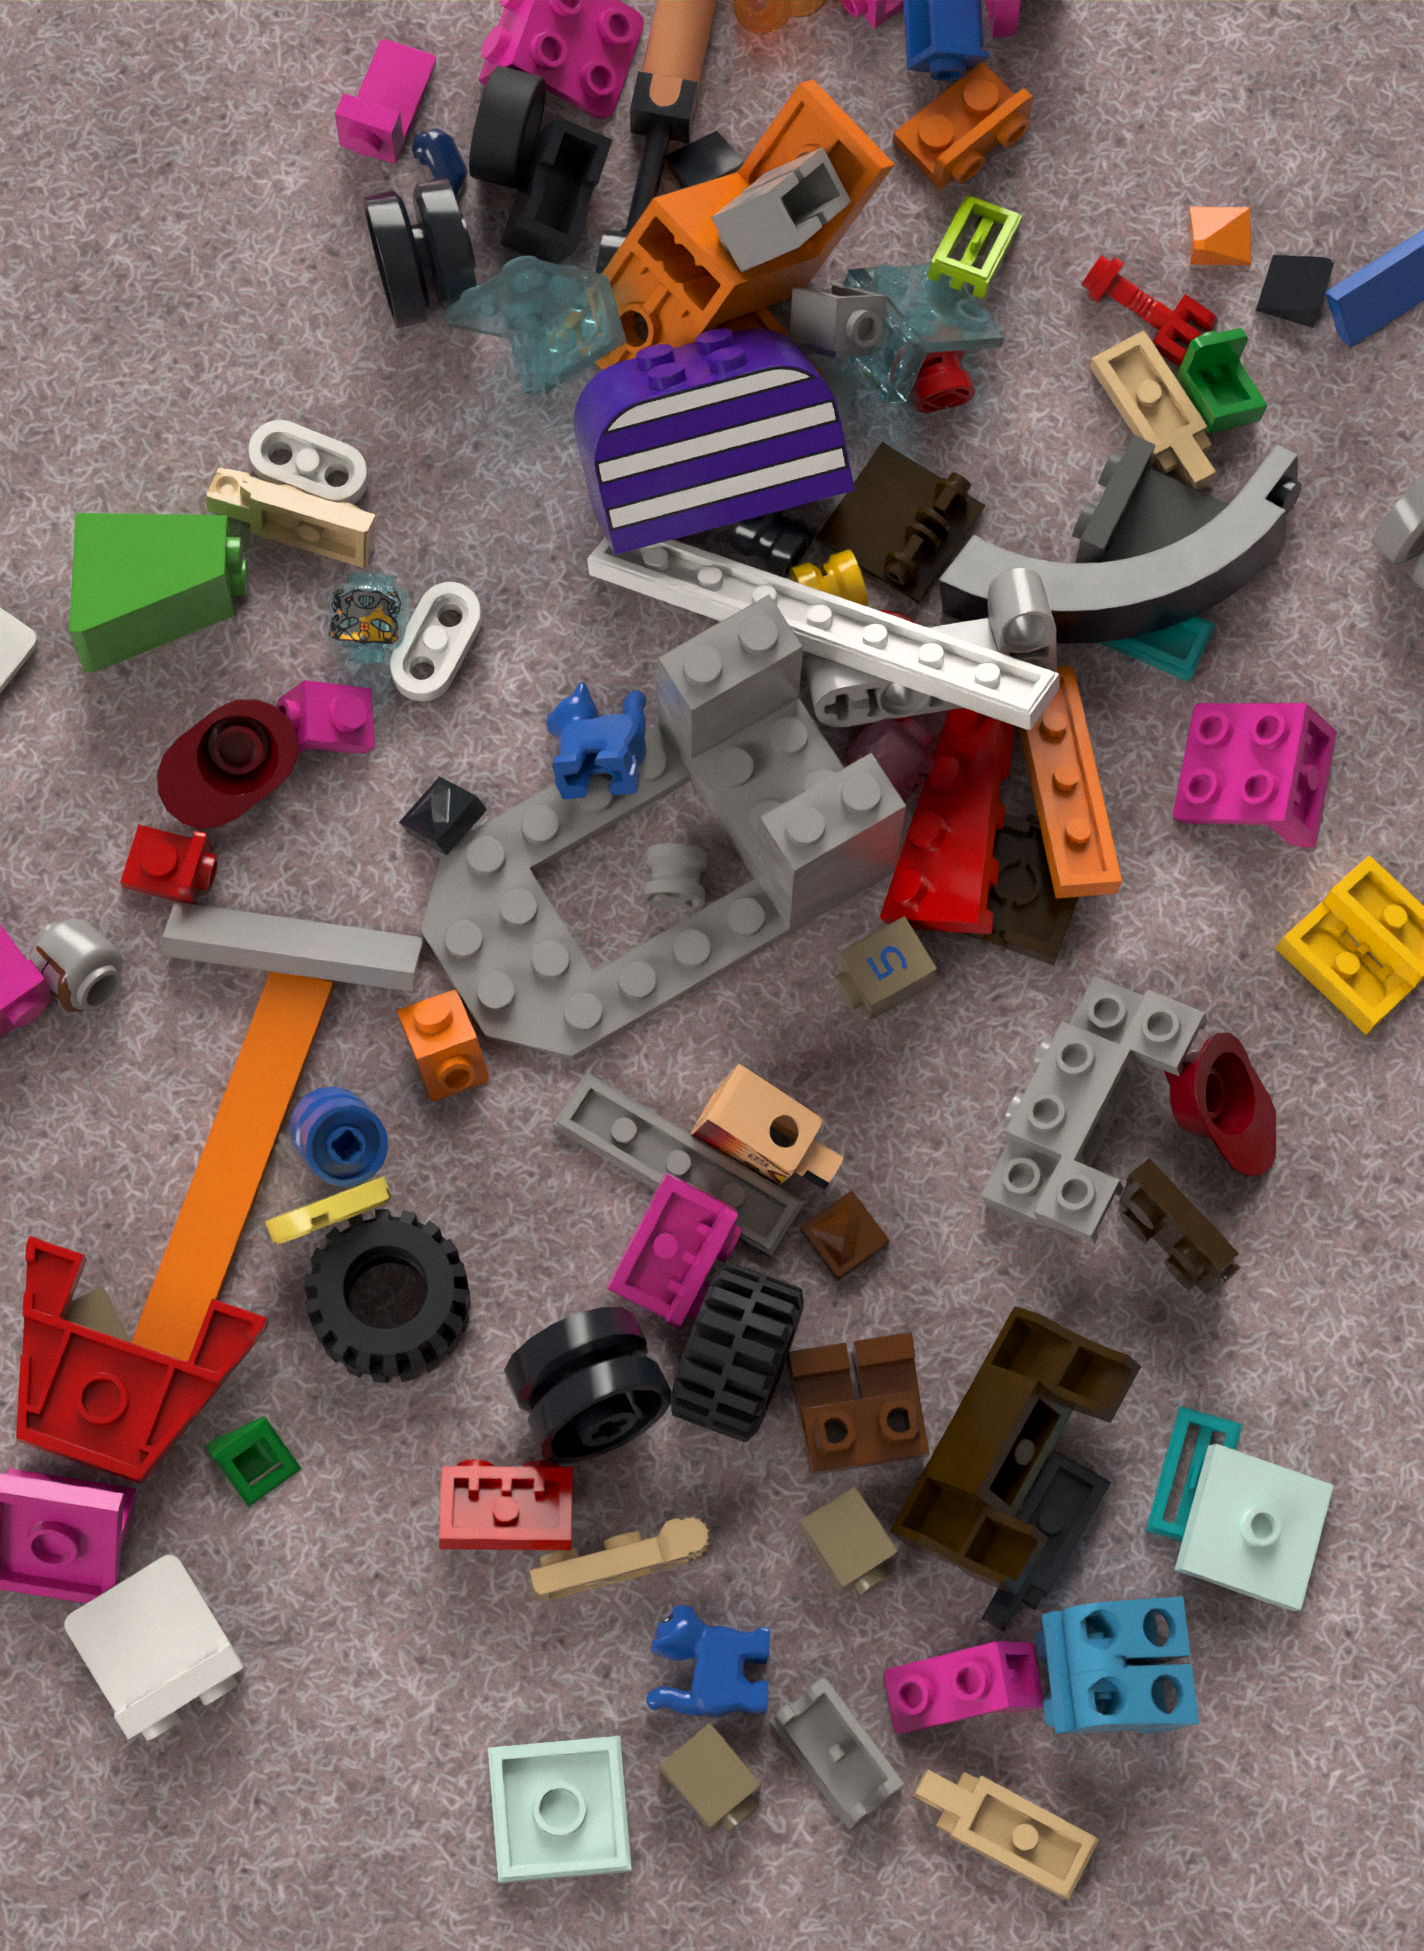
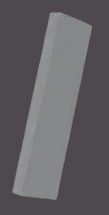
M175 901L162 936L161 955L410 992L413 991L420 966L424 937Z
M588 1072L585 1073L553 1123L555 1130L655 1190L665 1172H668L733 1205L738 1213L734 1224L742 1228L738 1240L770 1259L804 1206V1201Z

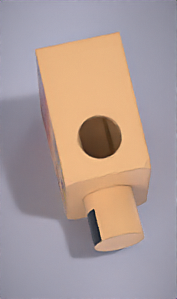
M738 1064L719 1083L690 1133L778 1186L795 1172L825 1190L844 1159L843 1156L814 1139L823 1123L820 1116L741 1064ZM770 1126L794 1140L792 1145L787 1148L776 1145L770 1137Z

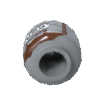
M70 918L59 923H51L41 929L35 936L29 960H32L49 986L48 996L59 1007L67 1012L94 1011L109 1003L117 994L122 982L123 960L121 953L115 945L83 918Z

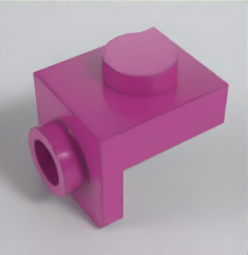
M304 680L282 695L277 701L276 707L290 719L297 734L298 755L306 749L355 754L367 753L375 748L372 688Z

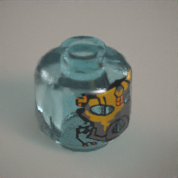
M347 573L346 583H340L331 590L327 638L335 647L348 649V662L384 664L385 652H393L403 645L409 623L410 595L406 590L396 587L397 577L370 573Z

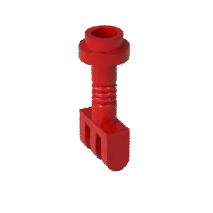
M1101 255L1081 284L1090 291L1088 298L1098 304L1104 294H1106L1123 307H1128V310L1133 311L1135 315L1138 314L1139 318H1143L1146 323L1159 331L1152 342L1160 355L1180 367L1187 350L1174 341L1178 339L1189 346L1193 339L1202 335L1201 332L1188 324V321L1190 320L1199 328L1211 332L1218 322L1217 317L1186 294L1176 308L1171 310L1158 300L1150 297L1149 294H1145L1138 286L1119 274L1125 265L1123 261L1116 256L1111 261Z

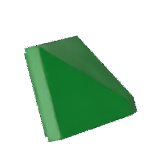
M265 1416L215 1438L204 1446L248 1507L302 1469ZM279 1461L282 1463L274 1470H272L270 1473L261 1478L259 1481L254 1483L252 1486H249L250 1482H252L265 1471L270 1469L276 1463H278Z

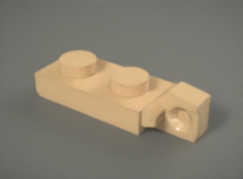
M1143 330L1091 358V370L1132 433L1155 444L1151 460L1152 464L1156 463L1162 474H1166L1174 469L1184 484L1201 492L1212 487L1213 476L1216 475V471L1204 454L1212 446L1206 435L1208 426L1147 333Z
M218 468L206 494L207 511L227 515V517L250 523V533L361 568L368 566L375 547V514L363 511L356 505L347 502L336 503L306 494L291 485H276L263 480H257L256 477H250L247 472Z
M926 1770L913 1794V1797L943 1812L936 1827L949 1833L950 1838L1065 1900L1070 1899L1099 1841L1097 1837L983 1776L976 1778L963 1772L956 1785L934 1772Z

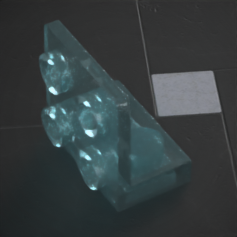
M930 263L926 265H881L875 268L849 269L843 285L886 295L883 348L870 349V356L849 358L886 403L906 402L928 352L1000 348L1006 338V334L990 317L989 311L977 302L964 285L961 291L949 287L952 277L944 274L941 275L938 282L927 279Z

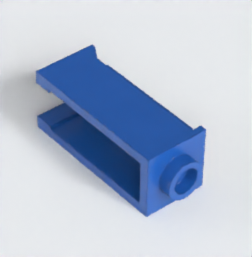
M903 0L907 70L930 72L931 78L938 81H953L965 77L968 70L989 57V51H981V47L984 46L981 0Z

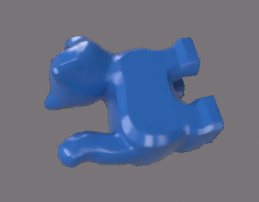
M580 682L574 693L561 700L555 709L547 715V730L549 734L559 739L560 755L554 757L552 767L555 774L554 782L563 799L585 798L592 775L609 773L613 776L608 788L613 795L635 794L638 791L640 779L639 766L643 762L647 750L645 742L646 717L643 711L647 699L643 692L632 690L627 695L622 705L623 714L599 717L597 707L591 698L587 685L584 682Z
M688 1605L674 1606L670 1615L657 1624L655 1639L651 1641L650 1651L655 1655L674 1661L694 1659L696 1664L691 1687L688 1691H682L670 1686L654 1688L647 1693V1706L651 1710H659L666 1707L683 1715L719 1718L737 1712H742L746 1715L766 1714L768 1710V1681L750 1683L744 1677L743 1665L767 1664L770 1649V1627H759L751 1632L739 1631L726 1626H709L698 1617L693 1607Z

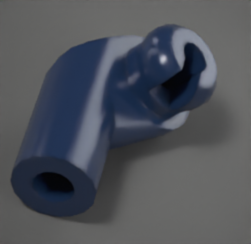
M439 129L421 132L413 141L412 152L414 158H420L419 161L422 165H428L434 179L448 177L457 202L467 178L468 170L453 137Z

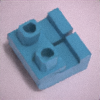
M1183 1597L1097 1602L1042 1614L1043 1630L1035 1635L1038 1658L1043 1661L1045 1666H1048L1051 1692L1043 1700L1045 1724L1049 1727H1055L1056 1734L1112 1731L1164 1733L1199 1724L1192 1664L1160 1665L1191 1656ZM1160 1614L1166 1620L1169 1629L1167 1642L1162 1647H1159L1155 1618L1156 1615ZM1166 1680L1172 1683L1177 1694V1704L1170 1714H1167L1163 1683Z

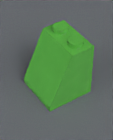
M75 513L69 633L84 672L100 671L235 616L236 597H247L248 561L243 559L242 537H232L227 515Z

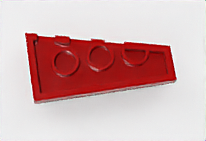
M967 708L949 710L927 774L928 777L925 780L879 917L886 924L889 925L905 916L913 930L992 934L994 914L987 909L989 888L997 886L999 861L992 856L995 831L1003 829L1006 806L999 801L1001 781L1007 778L1010 773L1015 725Z

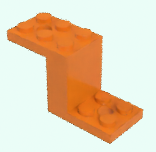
M813 79L799 83L738 172L652 199L564 329L593 361L604 370L613 364L636 358L638 351L649 346L668 344L675 348L694 343L698 335L715 329L720 323L791 299L792 287H807L895 164ZM823 147L852 202L829 222L823 224V227L799 248L740 272L731 253L727 252L721 244L718 229L711 217L735 197L742 195L741 192L766 172ZM635 311L640 313L647 322L648 338L646 341L639 338L634 330L635 321L633 315Z

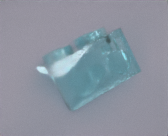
M522 256L510 260L503 266L502 272L483 285H478L464 291L460 296V300L444 311L446 324L449 327L509 339L524 393L534 396L548 393L627 342L607 275L580 270L579 267L573 265L563 266L541 261L534 256Z

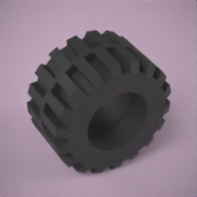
M376 1209V1218L363 1221L361 1214L348 1218L350 1227L340 1232L335 1226L325 1236L328 1243L325 1248L321 1250L316 1247L310 1259L313 1266L311 1274L306 1273L304 1288L307 1294L305 1304L318 1341L322 1343L327 1355L336 1364L340 1361L345 1365L348 1373L359 1378L362 1373L371 1375L373 1382L387 1383L388 1377L400 1376L401 1382L414 1380V1372L426 1368L427 1372L430 1373L439 1367L438 1359L445 1352L451 1356L458 1347L457 1338L461 1331H466L469 1321L468 1305L471 1306L470 1289L464 1263L460 1260L458 1249L451 1239L446 1240L442 1236L441 1229L430 1220L424 1225L418 1222L415 1213L403 1210L401 1217H392L389 1209ZM385 1263H397L412 1268L422 1277L426 1286L427 1297L422 1309L411 1321L396 1328L378 1329L362 1323L354 1316L350 1306V1292L357 1279L364 1272L374 1266Z
M727 1262L716 1273L711 1282L686 1345L670 1398L672 1416L747 1443L758 1432L782 1374L804 1308L803 1289Z

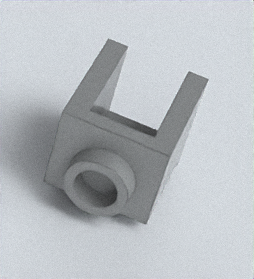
M842 284L832 285L831 294L805 287H792L790 339L802 349L805 355L820 354L835 359L870 356V349L883 348L886 295Z

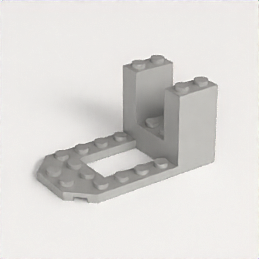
M769 594L658 657L659 724L645 733L647 750L646 756L639 766V787L635 794L613 795L608 790L613 777L609 773L592 775L585 798L563 799L556 784H553L466 834L447 856L441 854L421 928V935L424 937L426 944L453 988L457 989L461 1001L485 1040L545 1052L547 1055L573 1061L895 872L906 805L872 753L844 768L799 698L803 646ZM691 781L753 877V880L594 972L532 872Z

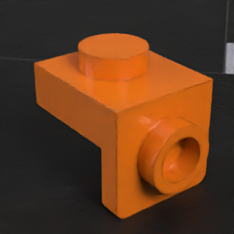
M457 989L397 1010L400 1023L431 1101H437L486 1083L489 1080V1074L477 1036Z

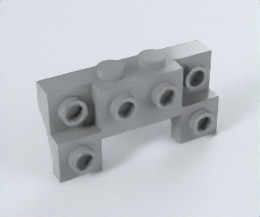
M1094 976L1070 1023L1062 1021L1053 1039L1047 1037L1039 1046L1033 1061V1072L1035 1074L1025 1093L1018 1092L1008 1106L1004 1126L1006 1127L1005 1132L1009 1141L981 1193L985 1205L1018 1222L1050 1227L1095 1244L1099 1237L1097 1230L1114 1196H1120L1123 1186L1119 1179L1093 1169L1091 1165L1139 1073L1136 1062L1162 1069L1180 1077L1184 1069L1183 1060L1199 1029L1204 1030L1208 1022L1205 1013L1148 989L1143 996Z

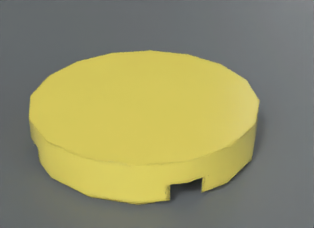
M381 1176L265 1221L273 1243L276 1242L278 1245L389 1202V1198L392 1195L385 1176Z

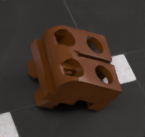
M912 1332L854 1341L852 1356L860 1399L856 1400L852 1387L846 1342L788 1352L786 1362L810 1474L818 1475L929 1456L915 1367Z

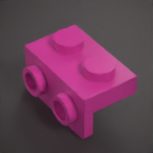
M665 1172L607 1284V1289L665 1318L666 1323L676 1329L680 1328L686 1316L695 1320L711 1285L704 1280L715 1259L726 1262L741 1234L742 1228L734 1224L738 1216L735 1207Z

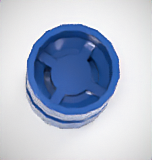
M336 1086L318 1088L305 1095L294 1108L289 1124L291 1141L298 1154L311 1170L326 1183L340 1187L360 1185L374 1177L384 1164L388 1151L387 1132L378 1116L352 1091Z

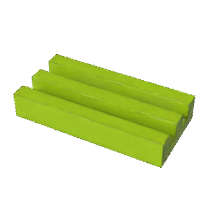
M966 195L930 263L927 279L938 282L942 274L950 276L952 279L949 287L961 291L966 282L975 286L973 296L984 299L1016 236L1022 215ZM972 214L982 216L983 218L961 261L951 259ZM995 221L1004 224L982 269L973 267L992 231Z

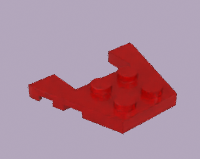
M29 1236L25 1253L27 1271L26 1290L23 1293L22 1316L24 1317L23 1350L22 1355H20L16 1438L25 1445L142 1485L266 1332L269 1324L268 1318L212 1299L189 1360L183 1361L64 1320L87 1259L84 1254Z

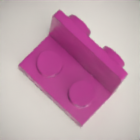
M1307 703L1196 704L1192 712L1173 817L1177 821L1186 824L1268 825L1290 845L1316 848L1337 731Z

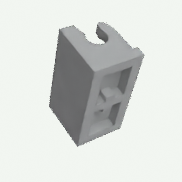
M825 1676L811 1685L806 1693L791 1705L787 1704L779 1710L775 1719L770 1722L771 1726L848 1830L902 1791L905 1785Z

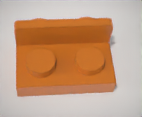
M982 61L969 71L965 77L959 79L893 133L892 141L940 190L954 179L962 184L970 180L982 168L986 161L984 155L998 143H1001L1006 148L1013 145L1024 135L1030 126L1028 119L1030 118L1033 96L1025 88L1014 94Z

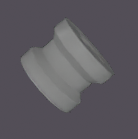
M676 843L656 844L647 848L646 865L651 869L650 880L643 885V901L655 907L675 906L682 909H696L705 905L706 891L700 884L701 873L708 869V852L695 846Z

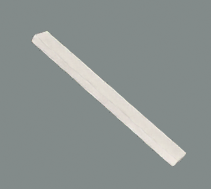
M605 537L587 559L589 575L718 621L725 620L769 594L802 644L803 651L1029 731L1059 691V673L674 539L614 555Z

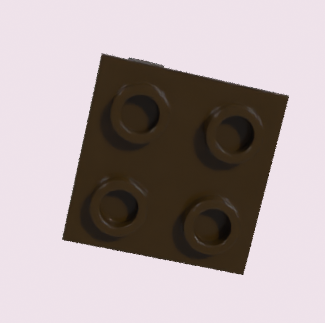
M882 442L854 481L855 491L845 494L815 540L836 553L847 549L851 550L860 568L919 604L984 510L985 504L968 495L971 483L962 475L952 472L947 479L941 478Z

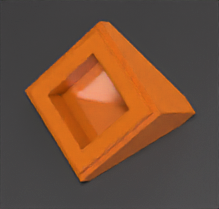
M1190 207V265L1251 266L1250 207Z

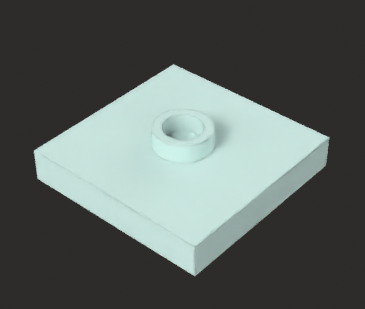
M1219 1444L1209 1445L1174 1570L1292 1611L1301 1610L1334 1485Z
M620 1736L488 1748L499 1884L632 1872Z

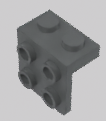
M1133 435L1124 454L1115 450L1110 454L1098 481L1099 485L1106 487L1098 505L1087 502L1077 520L1072 533L1073 537L1080 539L1075 563H1102L1123 560L1161 549L1194 533L1214 519L1229 504L1151 469L1150 464L1155 444Z

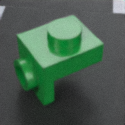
M1242 328L1219 333L1211 331L1193 339L1176 376L1183 390L1208 426V434L1259 422L1268 406L1240 362V357L1248 341V337Z

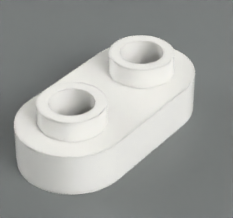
M275 420L263 424L254 432L250 439L248 450L251 466L258 478L276 485H291L306 494L336 503L347 502L355 504L361 499L367 489L368 474L365 460L357 449L346 443L285 420ZM278 449H286L292 453L290 461L283 465L271 462L270 456ZM334 471H342L349 476L348 481L340 487L330 486L326 482V478Z
M443 582L431 587L421 598L392 653L390 661L394 685L405 697L420 702L430 701L443 695L450 687L481 626L480 603L470 588L457 582ZM447 610H455L461 614L462 619L456 626L446 627L439 622V617ZM425 662L432 665L434 668L432 676L425 680L413 677L411 670L418 663Z

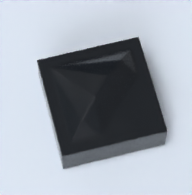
M439 776L399 823L415 839L428 844L433 849L447 856L480 819L487 808L476 795Z

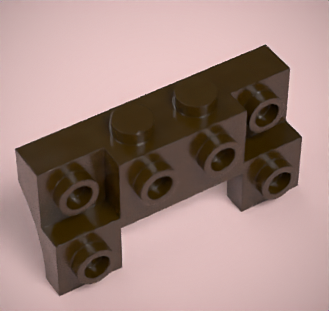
M1014 1306L890 1532L914 1550L953 1564L971 1578L1017 1595L1048 1537L1035 1526L1015 1519V1516L1073 1410L1111 1423L1136 1378L1141 1365L1129 1355L1091 1341L1041 1314Z

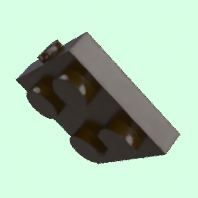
M1005 813L1003 829L995 831L992 856L999 861L997 886L989 888L987 909L994 914L992 934H963L982 940L984 945L991 943L1000 946L1001 951L1008 949L1054 966L1079 897H1055L1041 829L1032 826L1033 823L1040 825L1038 816L1029 815L1024 820Z
M1150 1158L1128 1175L1129 1178L1126 1180V1186L1119 1200V1203L1125 1208L1120 1216L1125 1225L1138 1239L1147 1243L1153 1238L1170 1256L1164 1261L1165 1266L1183 1287L1191 1290L1197 1285L1207 1296L1220 1283L1225 1284L1238 1272L1241 1267L1237 1263L1234 1264L1239 1253Z

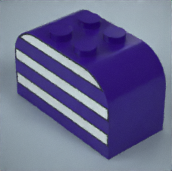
M719 328L698 335L696 342L675 348L668 344L646 347L636 353V358L613 364L594 376L583 389L576 404L574 432L592 509L614 555L855 491L839 410L831 390L802 349L789 337L773 330L750 328L733 332L731 329Z

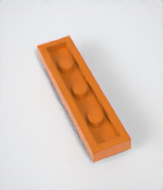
M1074 666L1057 667L1059 691L1030 731L1018 727L1056 898L1117 894L1122 878Z

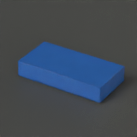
M1424 229L1325 292L1337 334L1345 344L1350 347L1354 346L1424 301Z

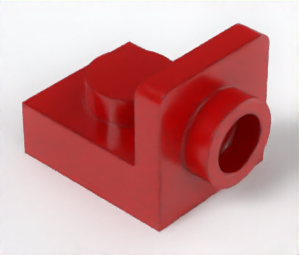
M138 824L120 883L122 888L176 902L195 904L199 890L209 892L213 886L219 864V855L211 853L213 848L208 833L195 830L193 837L190 838Z

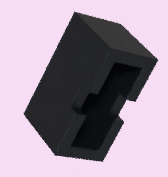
M558 116L537 134L500 244L539 261L556 266L575 252L590 209L589 202L594 187L599 182L613 140Z

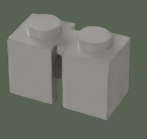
M822 147L766 172L741 192L742 195L735 197L711 218L718 229L721 244L727 252L731 253L740 272H743L799 248L821 229L823 224L829 222L852 201Z

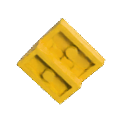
M1369 855L1336 884L1324 900L1281 939L1275 949L1367 1036L1424 980V906ZM1345 931H1346L1348 934H1350V935L1360 944V946H1359L1357 943H1355V942L1345 933ZM1369 952L1383 966V968L1376 961H1374L1367 953Z

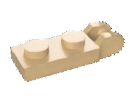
M685 1516L684 1520L676 1518L666 1521L657 1537L643 1540L640 1531L629 1532L603 1541L605 1550L580 1557L577 1548H572V1551L561 1550L547 1554L540 1558V1568L529 1570L536 1601L540 1600V1603L683 1566L688 1564L690 1560L696 1562L697 1558L702 1559V1555L708 1551L706 1548L710 1546V1543H708L710 1541L708 1536L710 1530L706 1528V1523L701 1522V1518L695 1519L694 1516L691 1518Z

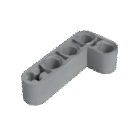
M1014 568L1004 571L994 578L989 585L987 593L988 618L929 627V629L1057 673L1056 625L1042 578L1033 570ZM810 653L805 661L804 669L817 719L827 726L848 727L964 708Z

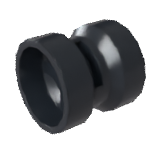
M782 510L741 521L732 537L731 546L746 557L758 556L765 561L769 572L787 578L790 575V568L799 563L811 546L817 530L801 518L792 520L789 517H784Z

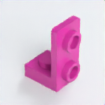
M995 1641L886 1669L884 1672L893 1727L897 1734L912 1733L989 1713H1021L1044 1708V1695L1033 1642Z

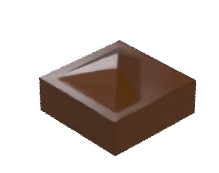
M852 1190L800 1226V1232L837 1282L886 1248L890 1243V1240Z

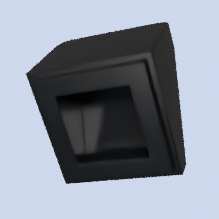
M718 131L712 132L666 155L665 158L681 189L736 173L744 164L741 157Z
M1273 255L1255 311L1314 328L1335 260L1315 256Z

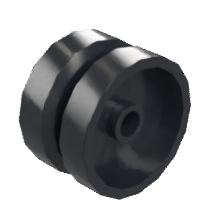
M448 177L416 184L413 191V204L417 224L413 225L410 223L403 199L395 191L390 190L363 197L364 211L376 263L396 328L427 321L430 313V302L426 281L432 280L440 306L450 315L480 308V298L474 272L476 262L465 218L459 212Z
M600 1307L583 1311L551 1324L529 1338L515 1351L504 1368L506 1382L518 1407L530 1413L528 1417L529 1430L542 1457L553 1463H575L598 1457L619 1448L646 1432L665 1414L671 1404V1389L658 1363L646 1356L648 1353L647 1340L634 1314L623 1307Z

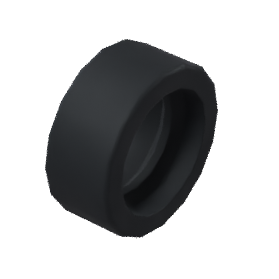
M497 66L493 70L486 84L473 129L469 155V174L471 177L514 189L519 188L534 141L541 128L546 97V81L543 77L503 66Z

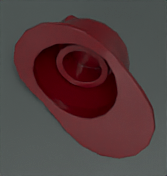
M235 699L209 713L178 737L162 756L157 770V790L165 809L181 823L199 829L221 827L240 817L266 795L278 788L292 773L298 757V740L290 719L275 705L258 699Z
M1229 1032L1215 1033L1206 1040L1201 1050L1186 1055L1182 1062L1184 1069L1180 1077L1164 1071L1170 1086L1172 1113L1178 1125L1189 1133L1212 1139L1221 1156L1233 1170L1244 1176L1262 1175L1272 1167L1276 1158V1110L1270 1095L1252 1067L1247 1052L1240 1040Z

